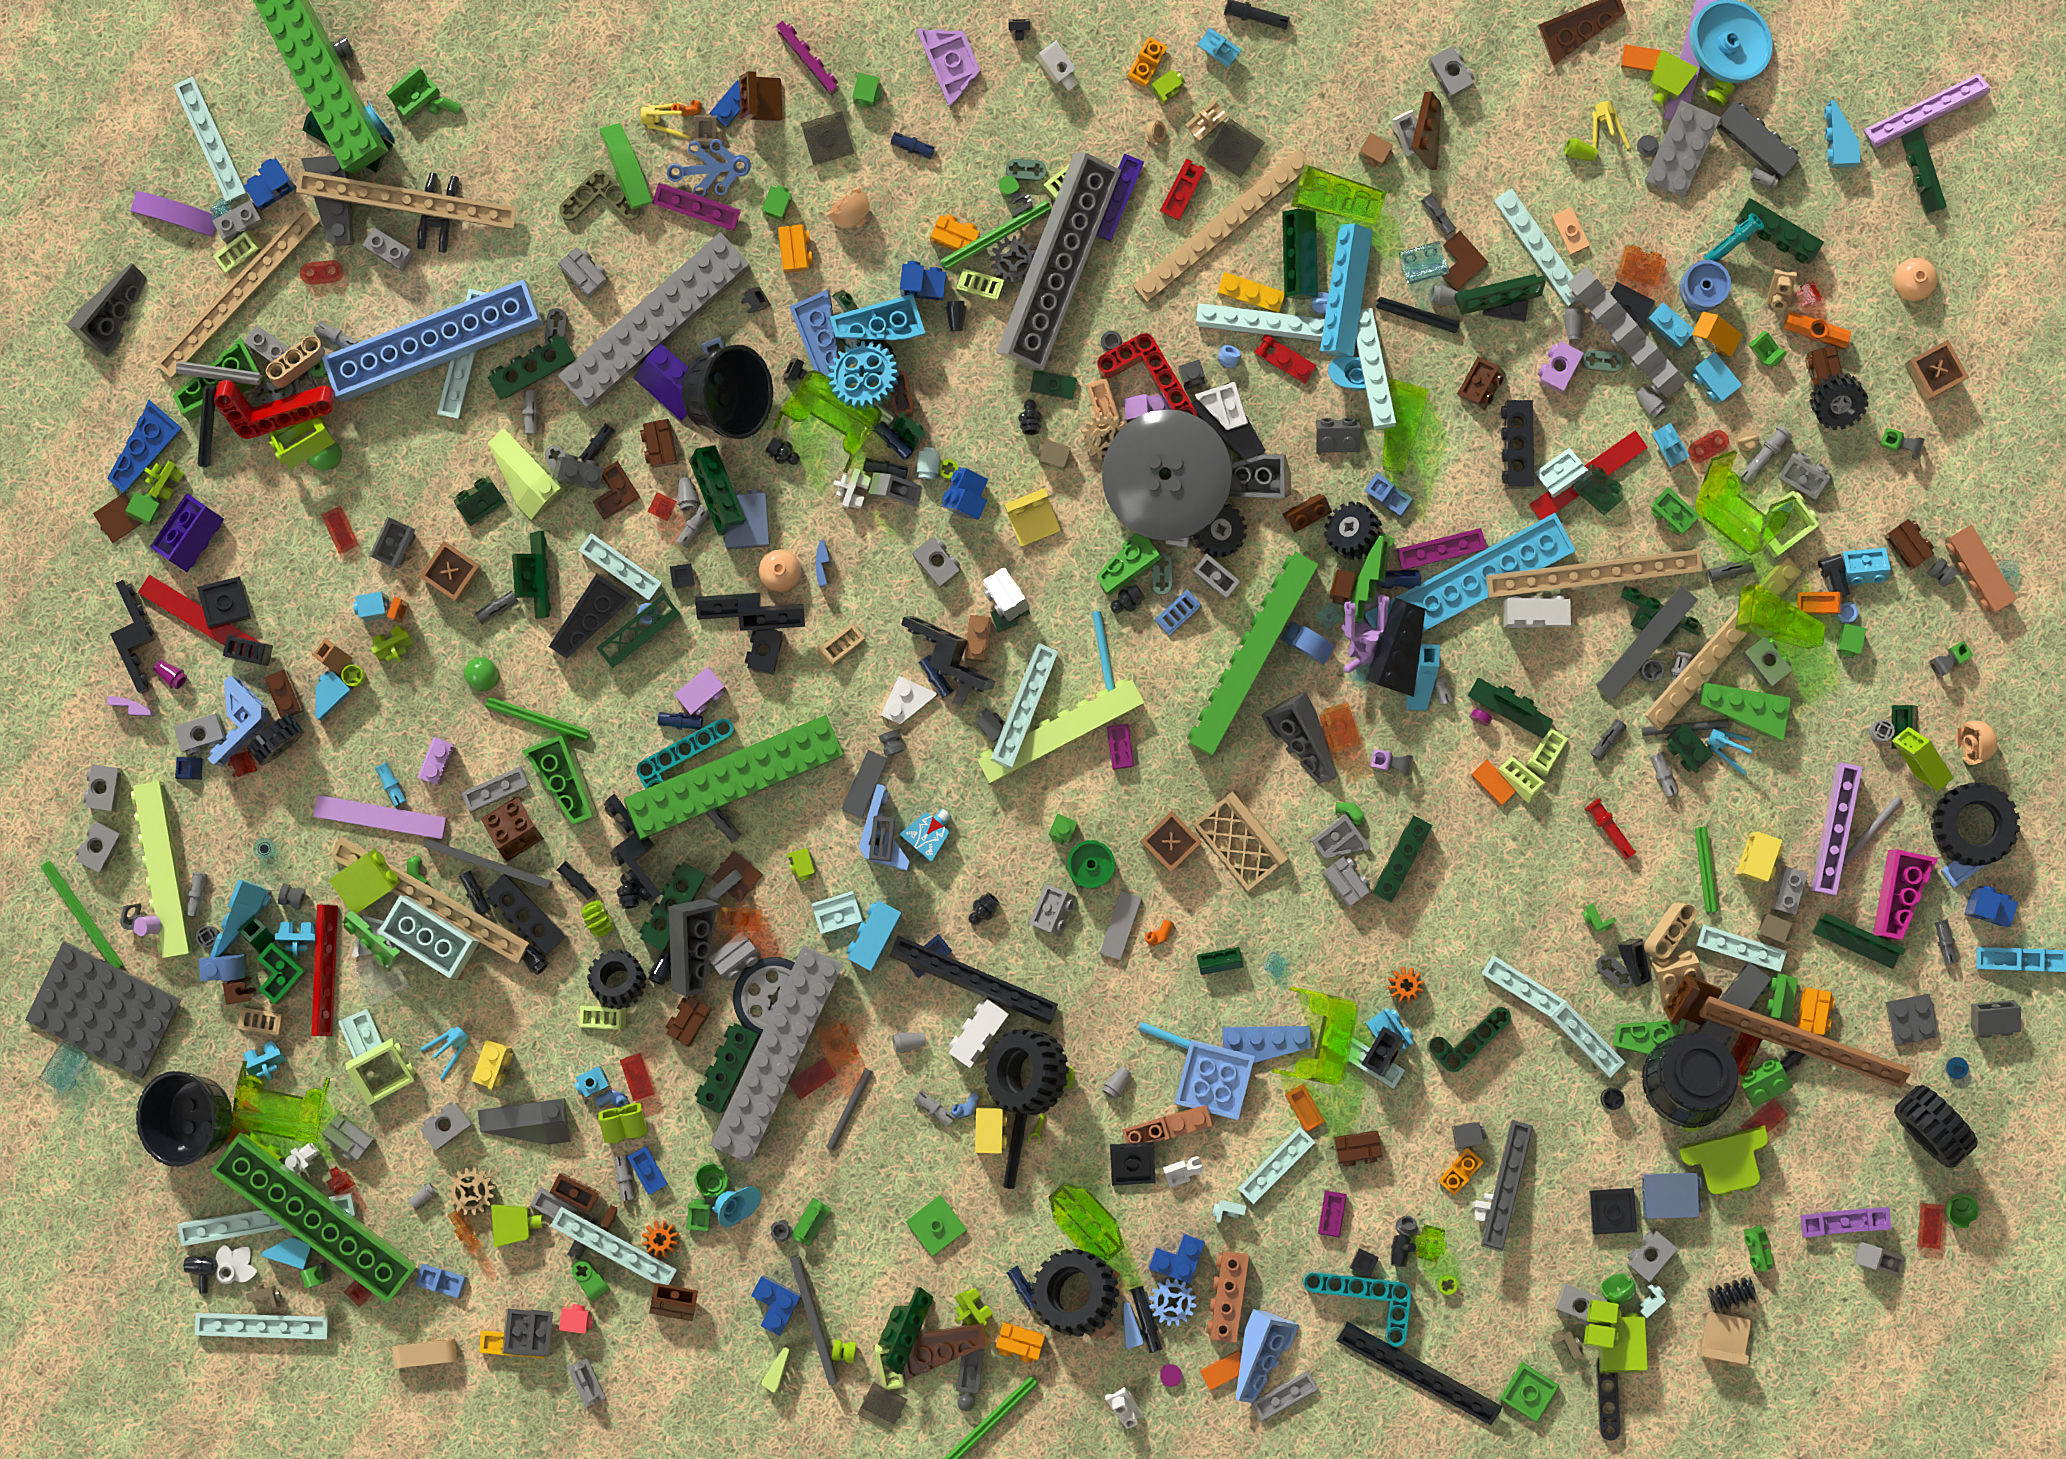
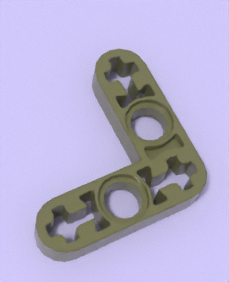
M603 170L594 171L559 207L562 218L572 221L601 195L626 220H635L640 215V207L634 209V215L631 213L626 215L627 210L623 205L620 208L617 207L623 203L626 197L620 185ZM596 176H605L603 179L605 183L603 185L597 184L594 188L598 191L594 193L587 184L591 183L593 186L596 183ZM582 190H588L591 196L589 200L581 201L579 193ZM612 190H619L621 192V198L618 201H612L609 198ZM575 198L582 207L579 208L576 205L573 208V215L569 213L565 215L566 210L564 208L566 206L572 207L575 204L572 199Z

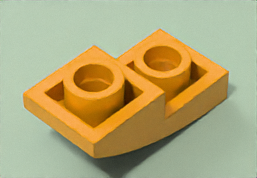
M1148 37L1127 78L1146 88L1168 46Z
M1466 1147L1438 1182L1455 1196L1484 1163V1160L1470 1147Z

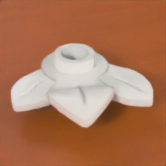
M224 1244L216 1254L218 1267L215 1274L219 1282L223 1284H230L234 1281L246 1282L255 1276L257 1269L248 1265L251 1257L249 1247H239L231 1251ZM225 1269L231 1271L229 1277L224 1276L223 1271Z

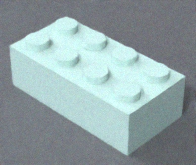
M403 895L399 896L378 931L380 935L450 979H458L480 942L409 896Z

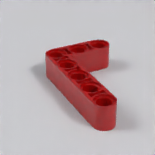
M1139 334L1101 355L1097 360L1099 374L1104 378H1112L1142 361L1169 409L1197 416L1195 408L1150 334ZM1142 342H1149L1151 344L1147 349L1140 348ZM1124 352L1132 354L1129 359H1122L1120 357ZM1153 360L1161 361V365L1158 367H1152L1150 363ZM1109 362L1113 364V367L1105 370L1102 368V365ZM1164 378H1170L1172 380V382L1169 385H1163L1160 383L1161 380ZM1174 396H1180L1183 399L1178 404L1171 401Z
M223 380L217 384L214 403L239 437L251 439L331 413L335 391L329 386H319L252 408L233 382Z

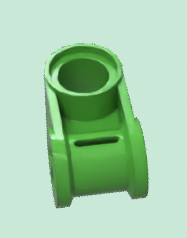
M579 1260L574 1264L572 1275L592 1302L610 1290V1286L607 1282L603 1281L604 1278L589 1261ZM579 1265L581 1267L586 1266L588 1268L586 1270L587 1275H584L583 1273L579 1275L577 1273V1271L579 1270Z

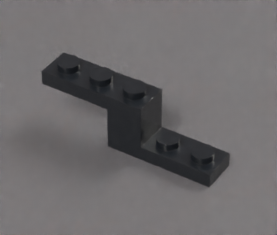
M121 580L115 584L133 623L110 635L137 692L143 694L150 690L148 687L150 680L145 672H141L138 666L141 664L138 655L132 653V651L154 641L153 634H155V630L151 622L147 623L144 618L146 611L142 603H137L135 599L137 592L133 584H128L127 581Z
M760 593L695 597L697 620L739 617L740 631L805 627L804 604L762 606Z
M916 616L903 617L901 625L907 627L908 632L916 635L922 634L926 636V640L936 643L929 666L936 669L935 672L945 676H953L954 681L962 684L968 683L972 685L971 688L978 692L994 688L995 680L960 665L968 640Z
M613 794L603 804L605 811L611 818L614 817L620 831L624 835H628V838L613 848L610 852L612 855L611 859L616 866L623 869L628 882L637 887L639 896L644 901L652 904L660 897L661 893L636 861L654 847V844L649 837L640 841L627 809L618 797Z

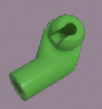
M445 97L437 98L429 102L428 111L438 114L440 109H446L454 114H458L461 105Z
M1336 802L1335 813L1348 814L1352 818V823L1356 826L1363 823L1364 813L1356 804Z
M414 855L406 862L407 874L426 884L428 880L419 873L422 859Z

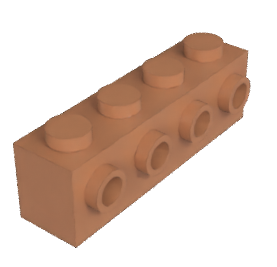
M1222 1250V1255H1217L1216 1268H1219L1218 1277L1214 1276L1212 1288L1216 1290L1215 1299L1211 1298L1209 1311L1213 1312L1212 1321H1207L1206 1333L1210 1334V1339L1237 1342L1249 1254Z

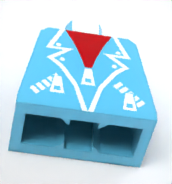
M943 808L934 818L926 812L902 831L900 836L932 862L950 833L944 825L952 816Z

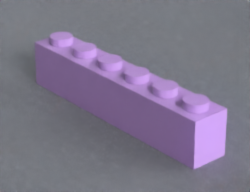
M1843 762L1837 763L1835 766L1810 889L1811 892L1829 896L1837 895L1862 772L1861 766Z

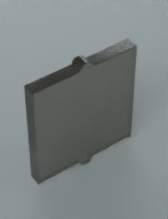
M873 1382L867 1395L863 1396L864 1401L857 1415L891 1432L898 1418H901V1412L908 1399Z

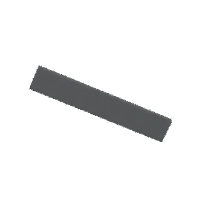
M1680 585L1596 686L1614 700L1697 602L1698 598Z
M430 839L425 840L423 846L550 889L552 884L551 880Z
M1512 1120L1510 1123L1481 1242L1482 1247L1500 1252L1504 1249L1533 1125Z
M796 1255L791 1257L790 1261L828 1384L833 1385L838 1381L800 1256Z

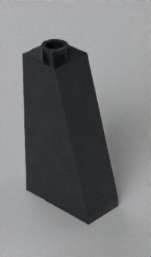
M1198 399L1191 402L1197 416L1208 423L1242 461L1265 453L1266 450L1248 418L1247 425L1226 430Z

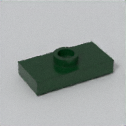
M1034 370L1030 392L1073 400L1077 378Z
M1239 947L1196 955L1201 975L1244 967Z

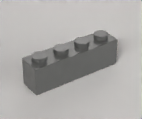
M1734 101L1721 116L1717 127L1772 175L1776 174L1780 181L1800 159L1797 155V150L1790 145L1786 146L1781 141L1782 138L1776 132H1770L1760 118H1754L1748 113L1749 109L1744 104H1738Z
M1746 963L1720 1000L1752 1011L1758 1003L1755 1001L1760 994L1764 995L1769 989L1771 978L1752 963ZM1705 1019L1695 1033L1710 1035L1727 1046L1732 1038L1729 1035L1734 1029Z

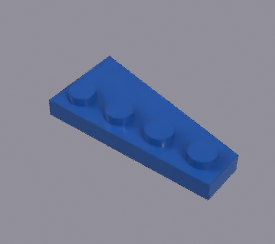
M148 400L142 416L139 417L132 435L129 436L122 454L119 455L107 478L123 493H126L145 472V468H149L183 430L151 400Z

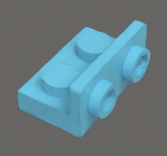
M1886 548L1842 552L1845 564V577L1848 585L1872 582L1882 583L1888 580L1891 569Z
M1385 1008L1366 1022V1025L1376 1038L1383 1026L1405 1038L1406 1041L1399 1053L1414 1044L1411 1040L1414 1038L1413 1034L1407 1027L1403 1029L1398 1022L1401 1018L1394 1009L1390 1011L1389 1008Z

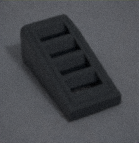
M227 635L222 656L268 666L273 645ZM235 641H237L236 652L232 654ZM245 643L246 646L243 656H241L243 645ZM254 645L253 656L250 658L252 646Z
M1628 939L1618 944L1619 952L1634 986L1639 987L1651 981L1643 939Z

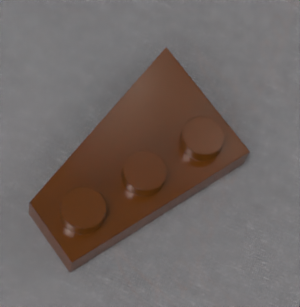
M1432 91L1424 92L1411 149L1428 169L1437 170L1441 102Z

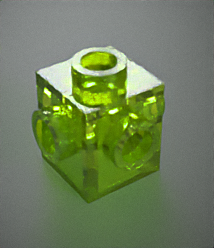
M1424 1224L1421 1234L1416 1235L1414 1241L1417 1248L1416 1257L1437 1263L1440 1254L1444 1255L1447 1242H1444L1445 1229Z

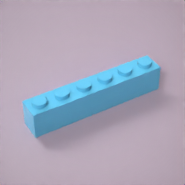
M1355 223L1339 225L1320 347L1321 352L1335 357L1354 356L1373 230Z

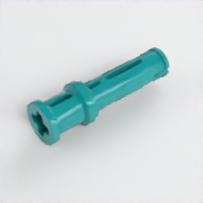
M1751 213L1746 221L1741 225L1737 224L1735 226L1734 232L1704 255L1705 260L1718 262L1741 242L1749 241L1751 235L1757 230L1764 228L1760 218Z

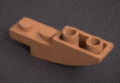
M1208 1104L1137 1124L1122 1129L1126 1143H1157L1211 1127L1214 1124Z

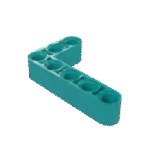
M719 719L639 762L636 772L644 788L647 789L656 783L664 782L661 774L729 739L734 733L733 724L727 719ZM722 723H727L730 726L729 732L725 735H721L718 731V727ZM704 733L709 734L711 738L707 745H701L699 742V737ZM683 744L691 746V752L688 755L680 753V747ZM664 754H670L672 757V762L667 766L661 764V757ZM646 764H650L653 768L649 776H644L641 772L642 767Z
M1310 1271L1304 1275L1303 1285L1310 1292L1388 1301L1385 1339L1390 1345L1395 1347L1405 1343L1411 1300V1289L1407 1284L1401 1281ZM1311 1276H1317L1319 1279L1318 1285L1314 1288L1307 1285V1280ZM1334 1278L1339 1279L1341 1282L1337 1290H1331L1329 1287V1282ZM1355 1281L1362 1283V1290L1358 1293H1354L1351 1290V1284ZM1379 1283L1383 1284L1384 1292L1381 1295H1374L1373 1287ZM1399 1286H1403L1406 1289V1294L1402 1298L1395 1296V1289ZM1396 1308H1401L1404 1313L1403 1317L1399 1320H1395L1392 1317V1313ZM1394 1330L1401 1332V1338L1397 1342L1390 1340V1333Z

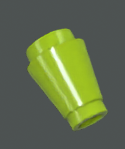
M1575 137L1574 139H1568L1564 154L1568 155L1569 158L1594 162L1598 149Z

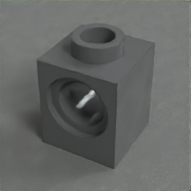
M1480 1122L1452 1126L1455 1148L1483 1144V1139H1486L1484 1125L1480 1126Z

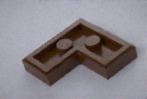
M1458 231L1443 245L1457 261L1442 274L1445 281L1455 291L1459 290L1489 263L1461 231Z
M618 460L603 471L602 477L610 491L592 502L603 520H606L641 498Z

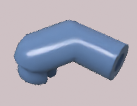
M613 1089L595 1098L599 1108L608 1103L621 1108L628 1103L627 1096L624 1093Z
M971 1092L967 1103L954 1105L951 1113L956 1118H965L973 1115L981 1096Z

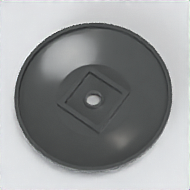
M1179 410L1152 411L1130 421L1112 440L1103 462V490L1113 513L1132 531L1155 540L1183 539L1200 532L1210 525L1225 506L1232 485L1230 455L1219 434L1208 423L1197 416ZM1164 468L1171 470L1172 475L1168 480L1160 478V472Z

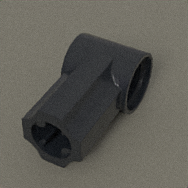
M1836 554L1819 559L1818 566L1822 569L1820 573L1826 580L1829 592H1842V597L1850 595L1844 574L1845 564L1842 556Z

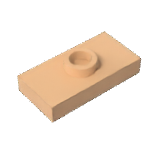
M1572 207L1551 216L1569 255L1590 246Z
M1107 378L1086 384L1096 418L1099 417V412H1102L1103 416H1107V413L1111 412L1112 418L1118 415Z

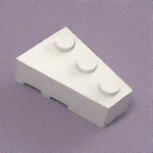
M1509 596L1503 601V628L1571 626L1570 599H1565L1564 596H1551V599H1543V596H1530V598Z
M988 999L985 1002L982 1000L974 1009L977 1013L972 1020L970 1018L966 1020L961 1027L964 1030L959 1038L955 1036L948 1046L951 1048L949 1053L969 1068H971L1009 1015Z

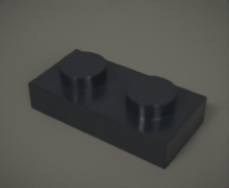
M1526 299L1485 309L1482 315L1525 322L1529 300Z

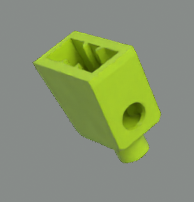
M1662 50L1657 57L1649 83V88L1656 91L1652 102L1659 106H1664L1668 97L1676 100L1699 68Z
M503 1204L491 1205L494 1247L531 1238V1229L543 1228L542 1215L530 1216L529 1207Z

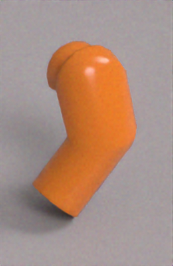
M692 100L690 107L673 103L671 111H682L680 116L683 117L698 115L702 111V103Z
M1164 919L1159 930L1146 933L1145 941L1153 946L1166 942L1174 923Z

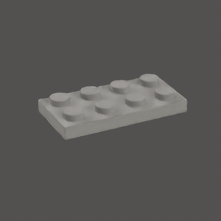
M1681 100L1649 168L1645 181L1685 197L1721 117Z

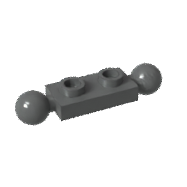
M980 1348L961 1357L957 1391H963V1395L958 1398L957 1405L962 1411H970L975 1405V1400L971 1395L972 1393H979L985 1349Z

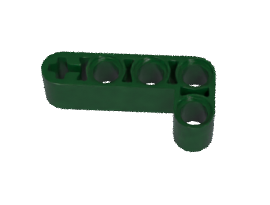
M1496 1007L1454 1047L1443 1037L1436 1036L1428 1041L1427 1049L1444 1069L1450 1072H1458L1509 1024L1511 1013L1504 1007ZM1496 1012H1504L1503 1018L1505 1020L1504 1022L1497 1021L1494 1024L1497 1026L1495 1030L1494 1026L1487 1022V1020L1490 1019L1493 1022L1497 1018ZM1482 1026H1487L1490 1030L1487 1038H1482L1479 1035V1029ZM1436 1040H1440L1443 1043V1049L1438 1053L1432 1049V1044ZM1466 1041H1471L1474 1044V1050L1471 1053H1466L1463 1050V1045ZM1451 1056H1455L1458 1059V1065L1453 1069L1447 1064Z

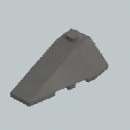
M130 263L84 304L66 326L83 342L105 357H108L121 341L123 333H120L124 321L129 322L131 315L127 313L132 302H137L146 277L134 264Z
M1262 454L1232 464V485L1229 496L1286 498L1291 495V471L1286 454Z
M1306 692L1288 698L1261 715L1271 734L1276 739L1280 736L1288 745L1286 750L1290 754L1294 752L1301 759L1300 765L1318 784L1337 777L1317 712Z
M565 1098L478 1110L480 1132L547 1145L570 1142Z

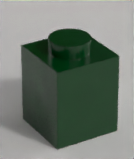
M254 915L238 929L239 933L259 954L271 942L275 941V937Z

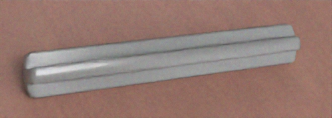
M181 361L176 364V372L182 375L228 380L252 385H260L262 379L261 374L257 372Z

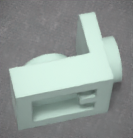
M1220 1200L1219 1204H1214L1212 1216L1216 1217L1215 1222L1220 1223L1223 1211H1227V1216L1239 1218V1214L1245 1215L1246 1206Z
M1650 1283L1646 1285L1654 1297L1648 1296L1640 1303L1641 1308L1638 1311L1645 1318H1648L1666 1302L1663 1298L1665 1293L1657 1284L1655 1286Z

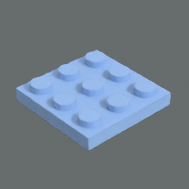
M1191 1039L1174 1104L1189 1108L1208 1104L1210 1113L1238 1120L1255 1056Z

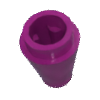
M159 660L154 666L153 670L170 688H181L187 679L184 670L162 660Z

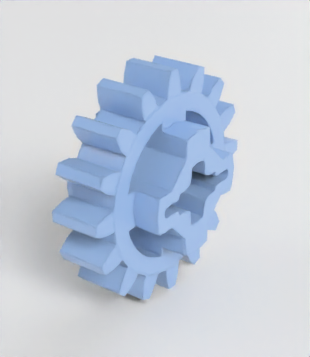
M1166 1278V1284L1164 1285L1159 1281L1158 1285L1160 1288H1152L1155 1296H1149V1299L1154 1301L1153 1304L1149 1305V1308L1156 1309L1152 1315L1154 1317L1160 1315V1323L1166 1319L1168 1326L1171 1325L1172 1321H1175L1178 1326L1180 1319L1187 1322L1186 1315H1193L1190 1308L1196 1307V1304L1191 1302V1300L1196 1298V1295L1189 1294L1192 1291V1287L1185 1288L1186 1282L1183 1281L1181 1284H1178V1279L1176 1278L1171 1283L1169 1278ZM1177 1287L1181 1291L1177 1293L1170 1292L1168 1288ZM1162 1293L1164 1296L1163 1303L1158 1306V1297ZM1170 1296L1173 1299L1176 1297L1178 1298V1300L1176 1301V1307H1173L1172 1305L1167 1306V1304L1169 1303L1168 1298ZM1187 1297V1306L1183 1310L1181 1308L1182 1300ZM1173 1311L1177 1316H1167L1164 1313Z

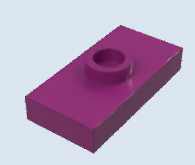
M1129 725L1107 726L1112 770L1134 767Z
M1325 1190L1317 1234L1340 1238L1347 1194Z

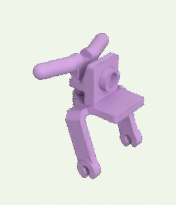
M1383 594L1377 598L1378 620L1376 629H1373L1365 620H1363V624L1355 623V603H1351V601L1345 602V623L1342 625V629L1345 632L1346 638L1351 640L1348 655L1350 657L1358 656L1345 665L1344 671L1346 673H1351L1358 667L1366 665V663L1372 664L1377 650L1378 639L1382 636L1387 623L1388 596L1385 597Z

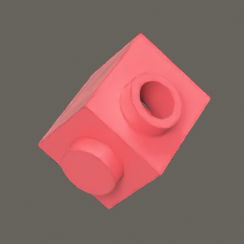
M573 1304L572 1308L563 1307L559 1330L586 1334L588 1329H592L593 1316H590V1310H585L586 1306Z

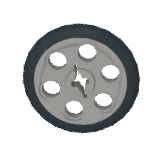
M782 957L760 959L755 965L747 967L736 981L733 991L735 1013L740 1023L745 1028L759 1034L758 1037L761 1036L776 1004L775 1002L771 1009L768 1010L771 1004V999L768 998V995H773L778 987H780L778 992L779 998L795 964L791 960ZM774 970L778 973L779 978L776 982L770 983L767 981L766 974L768 971ZM757 983L760 986L761 991L758 995L754 996L748 992L750 984ZM753 1005L762 1007L763 1013L761 1016L753 1017L751 1015L750 1009Z

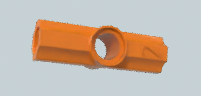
M1793 311L1788 312L1783 326L1784 330L1808 337L1811 341H1820L1844 350L1849 343L1852 332L1828 324L1823 319H1813ZM1814 325L1821 328V335H1816L1813 332L1812 328Z

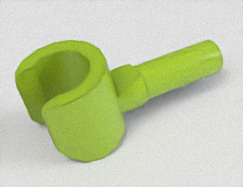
M1040 1115L1035 1130L1029 1135V1143L1034 1135L1039 1137L1037 1145L1041 1143L1042 1136L1040 1133L1045 1115Z

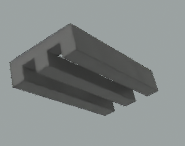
M873 817L869 860L891 862L896 818ZM882 821L878 856H874L877 823ZM886 822H891L887 857H883Z

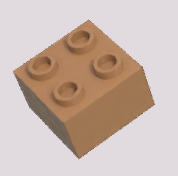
M1949 340L1905 363L1925 402L1969 378Z
M443 541L419 577L459 603L483 567Z
M1171 811L1140 843L1171 873L1202 841Z

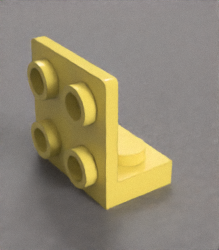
M1045 488L1005 504L1006 512L1021 547L1060 532L1059 524L1048 500Z
M486 1039L471 1081L487 1086L490 1090H496L499 1086L502 1087L506 1074H503L504 1068L510 1065L513 1053H510L511 1048Z

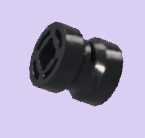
M1607 1088L1600 1095L1601 1104L1610 1110L1621 1108L1625 1101L1623 1093L1616 1088Z

